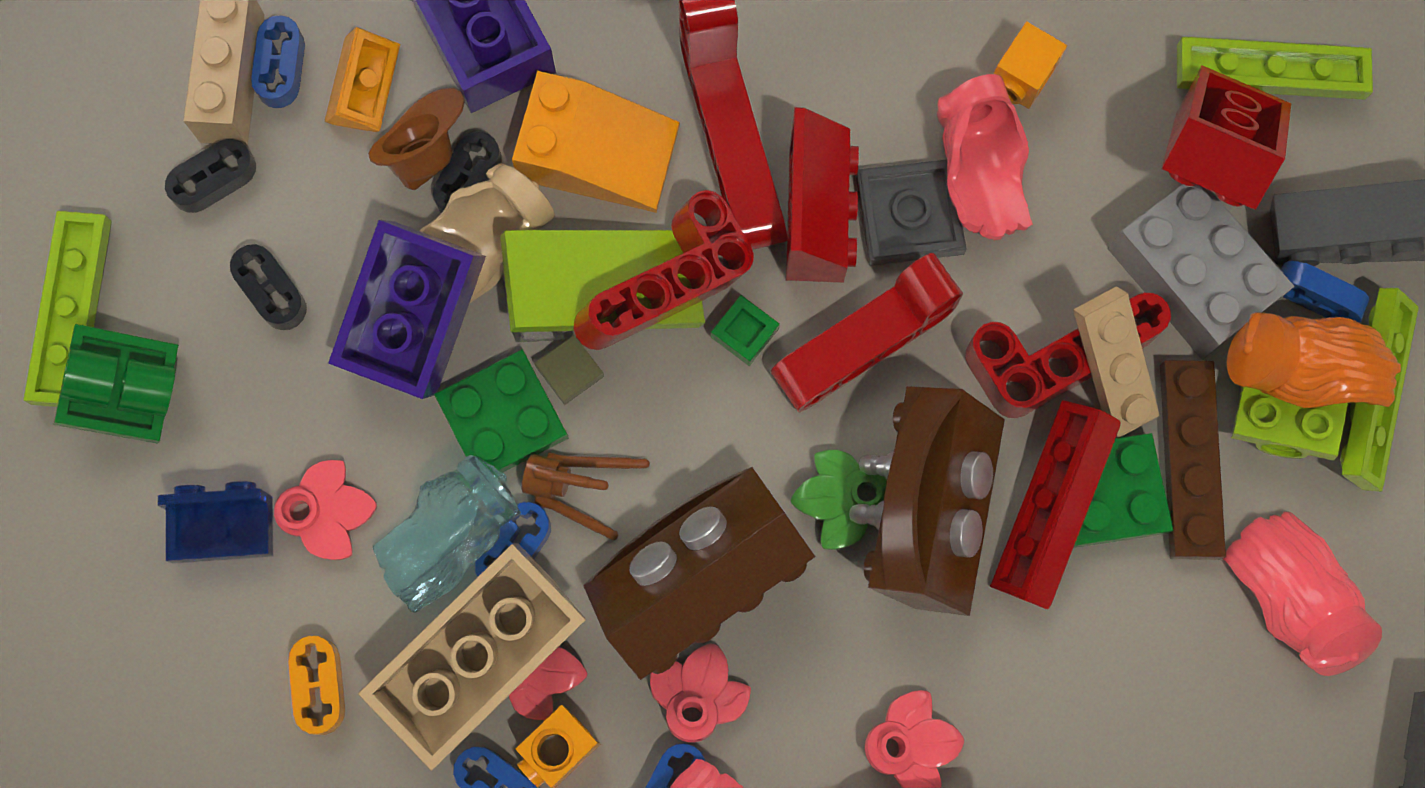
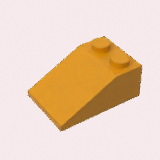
M537 71L512 162L517 171L540 186L657 213L680 122L587 82Z

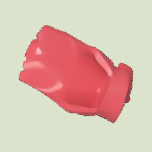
M996 74L981 75L967 80L951 93L940 97L937 102V118L944 128L942 140L947 157V189L951 202L957 211L958 218L962 226L973 233L979 232L982 237L995 241L1001 240L1005 233L1011 235L1016 230L1026 231L1033 225L1022 188L1023 171L1028 159L1029 147L1023 126L1014 105L1010 101L1003 78Z
M1285 511L1281 516L1273 515L1269 519L1262 517L1255 519L1240 533L1241 539L1232 542L1228 547L1226 557L1223 560L1229 564L1234 574L1257 598L1263 611L1267 630L1273 637L1283 641L1289 647L1299 652L1301 661L1315 672L1323 676H1332L1346 672L1365 661L1376 650L1382 638V628L1365 611V599L1359 588L1340 566L1325 540L1293 513Z

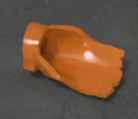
M1255 312L1250 315L1249 321L1237 332L1231 341L1227 354V371L1230 379L1235 384L1260 390L1264 394L1302 408H1317L1350 402H1364L1370 405L1389 407L1395 400L1393 390L1397 384L1395 376L1401 372V364L1397 362L1392 351L1386 347L1381 334L1375 328L1344 317L1310 319L1288 316L1283 318L1276 314Z

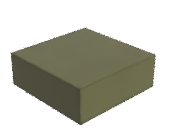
M575 335L534 363L537 370L564 405L604 377L603 371Z

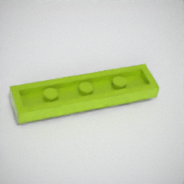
M1181 37L1177 44L1178 89H1189L1201 65L1269 94L1366 100L1373 93L1372 48Z
M56 212L23 401L30 405L57 407L74 325L94 327L112 223L105 214Z
M1379 288L1376 306L1372 307L1369 314V326L1375 328L1381 334L1386 347L1392 351L1397 362L1401 364V372L1395 376L1397 381L1396 387L1393 389L1395 400L1389 407L1370 405L1364 402H1352L1350 407L1352 425L1349 440L1341 452V475L1365 491H1383L1419 308L1399 288Z

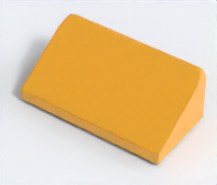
M358 27L346 35L325 122L336 126L372 132L380 131L400 48L399 43Z

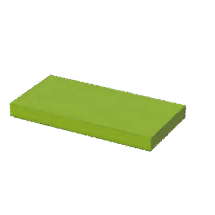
M504 230L500 240L510 331H574V320L577 314L596 295L683 254L672 230ZM678 274L679 281L683 286L691 289L689 280L685 276ZM637 293L638 301L644 307L652 309L649 299L643 294ZM702 301L646 329L700 328L705 323ZM616 311L610 316L599 320L601 324L604 322L611 324L618 318Z

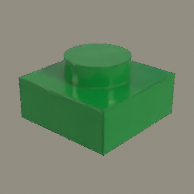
M740 295L711 331V338L750 366L779 330L780 323Z

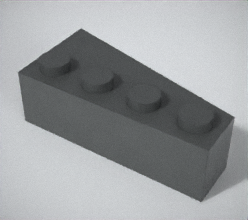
M1425 179L1273 195L1270 216L1276 264L1299 261L1317 266L1319 263L1358 264L1363 262L1425 261Z

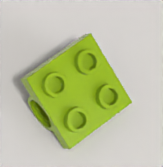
M1242 386L1231 438L1255 443L1258 450L1273 456L1300 459L1310 455L1334 461L1339 453L1348 403L1317 408H1302L1264 394L1260 390Z

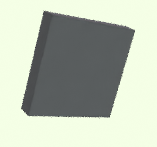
M947 159L858 169L856 181L869 266L915 261L929 253H934L937 258L965 254L967 248L963 226L947 189Z

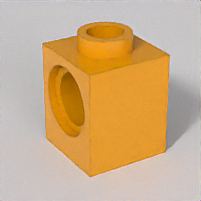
M1027 21L998 63L994 74L1000 75L1003 78L1012 104H1021L1030 109L1058 66L1068 45Z
M561 705L515 748L523 757L517 766L537 788L544 782L550 788H556L601 744L566 706ZM553 735L562 736L567 741L569 747L566 760L557 766L548 765L541 755L543 742Z

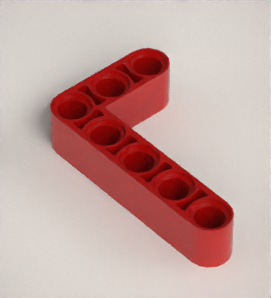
M678 0L681 52L721 195L735 216L752 250L787 242L784 217L737 59L738 15L735 0Z

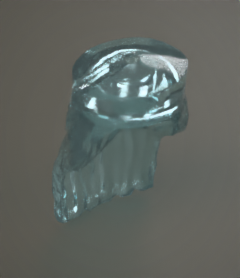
M469 455L458 464L457 469L426 481L420 486L416 506L411 515L373 546L379 567L385 569L383 577L395 596L407 604L410 612L416 613L441 596L454 590L463 579L466 571L475 563V560H478L495 545L499 539L500 527L521 514L517 502L506 484L507 476L499 472L493 465L476 456Z

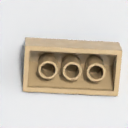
M518 543L511 544L378 673L358 695L432 771L550 656L586 618L557 583Z

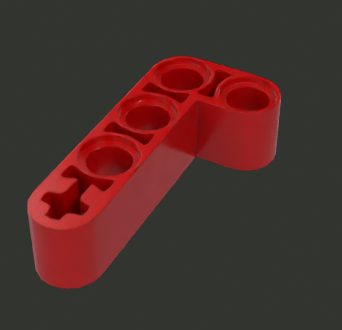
M709 190L699 191L675 213L671 229L683 254L599 293L577 314L573 329L576 338L582 345L594 350L605 349L725 290L751 268L754 261L752 247L727 202L721 195ZM694 213L700 215L705 220L706 226L696 220ZM718 255L726 259L730 269H727L720 263ZM678 274L685 276L689 280L691 289L683 286L679 281ZM637 293H641L649 299L652 309L644 307L638 301ZM616 311L618 318L611 324L609 322L602 324L599 322V320L610 316Z
M929 253L907 267L896 279L894 287L784 357L770 372L798 413L802 412L943 321L956 309L963 296V292L934 253Z
M1144 292L1129 299L1134 318L1146 317L1149 320V323L1144 322L1137 326L1142 348L1155 340L1168 327L1171 320V310L1168 303L1155 293ZM989 322L983 324L976 331L966 349L965 359L970 370L993 407L1007 418L1025 416L1092 378L1078 328L1029 356L1009 326L1001 322ZM992 341L997 343L1001 348L1002 358L991 359L985 356L981 351L980 342ZM1057 358L1064 361L1069 367L1070 376L1059 377L1055 375L1049 367V359ZM1018 382L1027 389L1028 400L1016 401L1012 399L1007 392L1006 383Z

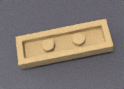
M1116 286L1073 309L1101 410L1119 419L1121 422L1116 438H1120L1160 416L1128 293Z

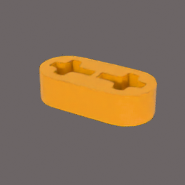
M307 636L298 640L289 652L288 665L293 715L296 724L301 730L309 734L326 735L334 732L341 725L345 716L340 655L338 649L331 641L320 636ZM316 646L318 652L327 655V661L318 664L319 681L314 682L312 668L302 665V658L310 656L311 647ZM315 689H320L322 703L332 706V714L325 715L323 717V725L318 726L317 719L308 718L307 709L313 708L316 705Z

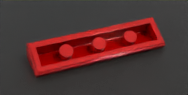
M1062 400L990 585L991 588L1044 609L1050 608L1121 424L1119 419L1100 409Z

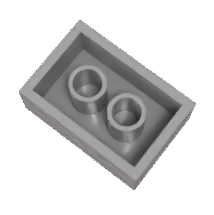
M1183 184L1121 230L1108 247V250L1144 292L1155 293L1168 303L1171 310L1170 323L1202 360L1235 335L1249 321L1252 313H1263L1295 287L1211 190L1197 184L1195 186Z

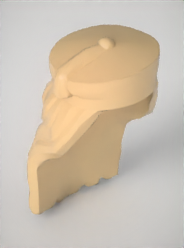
M497 164L489 169L486 173L489 178L488 181L476 183L466 188H459L452 193L445 209L436 220L419 230L486 256L470 303L492 289L504 276L500 240L504 230H540L555 217L554 210L547 198L539 190V185L515 168L505 164Z

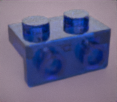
M248 481L229 482L225 484L224 491L206 492V487L201 485H180L174 487V494L157 496V506L166 510L167 562L185 563L273 556V497L262 489L257 488L256 483Z

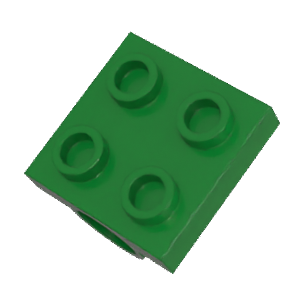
M75 324L53 425L158 444L173 391L176 371L175 362L179 345Z

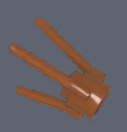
M551 452L548 453L547 457L532 454L524 470L522 492L536 496L535 504L540 507L552 509L611 540H616L618 538L617 531L555 499V496L564 497L569 485L603 491L609 487L608 482L605 480L572 474L571 468L568 467L646 469L649 467L650 462L647 459L564 456Z

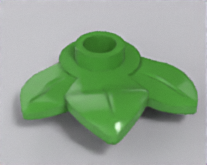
M840 450L817 452L814 455V462L819 475L811 477L798 487L791 497V504L810 517L824 520L821 532V546L823 549H842L862 539L868 523L865 525L858 524L850 519L849 512L851 507L857 504L878 505V503L884 501L887 480L879 474L868 475L860 471L858 462L852 455ZM862 485L871 486L875 491V499L869 502L862 501L857 495V488Z

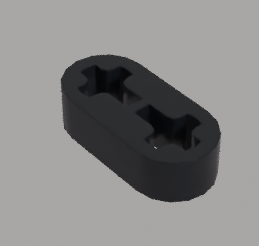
M481 131L471 132L458 142L449 164L444 167L433 189L434 201L441 213L449 201L446 195L448 191L454 193L461 187L463 181H466L463 188L488 181L487 171L502 163L499 146L495 138L488 133ZM482 147H485L490 159L488 161L483 159L477 161L471 172L472 160L469 152L478 153Z
M235 139L219 141L175 167L165 180L166 194L180 210L187 213H197L252 180L256 172L255 159L242 142ZM231 155L237 159L239 166L233 172L227 168L224 160ZM189 180L195 184V190L197 191L192 197L184 193L185 188L183 184Z
M257 244L239 248L233 254L230 261V272L258 313L275 329L290 330L297 327L304 320L307 312V305L302 294L266 248ZM252 260L262 264L260 266L261 270L268 278L262 284L249 273L247 264ZM275 291L284 300L289 301L288 306L291 311L284 316L278 311L274 312L276 305L269 295Z

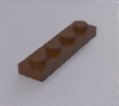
M1165 360L1160 364L1166 494L1173 531L1169 533L1170 559L1221 560L1226 557L1214 361Z

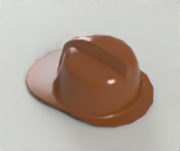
M444 88L429 93L418 100L404 113L389 132L372 145L368 153L370 161L378 166H388L406 188L416 190L446 167L452 158L448 130L463 111L465 99L462 92L455 88Z

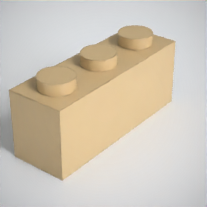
M200 0L183 120L200 143L215 144L225 139H235L248 146L255 92L252 87L251 75L257 33L260 25L264 22L265 15L257 0Z

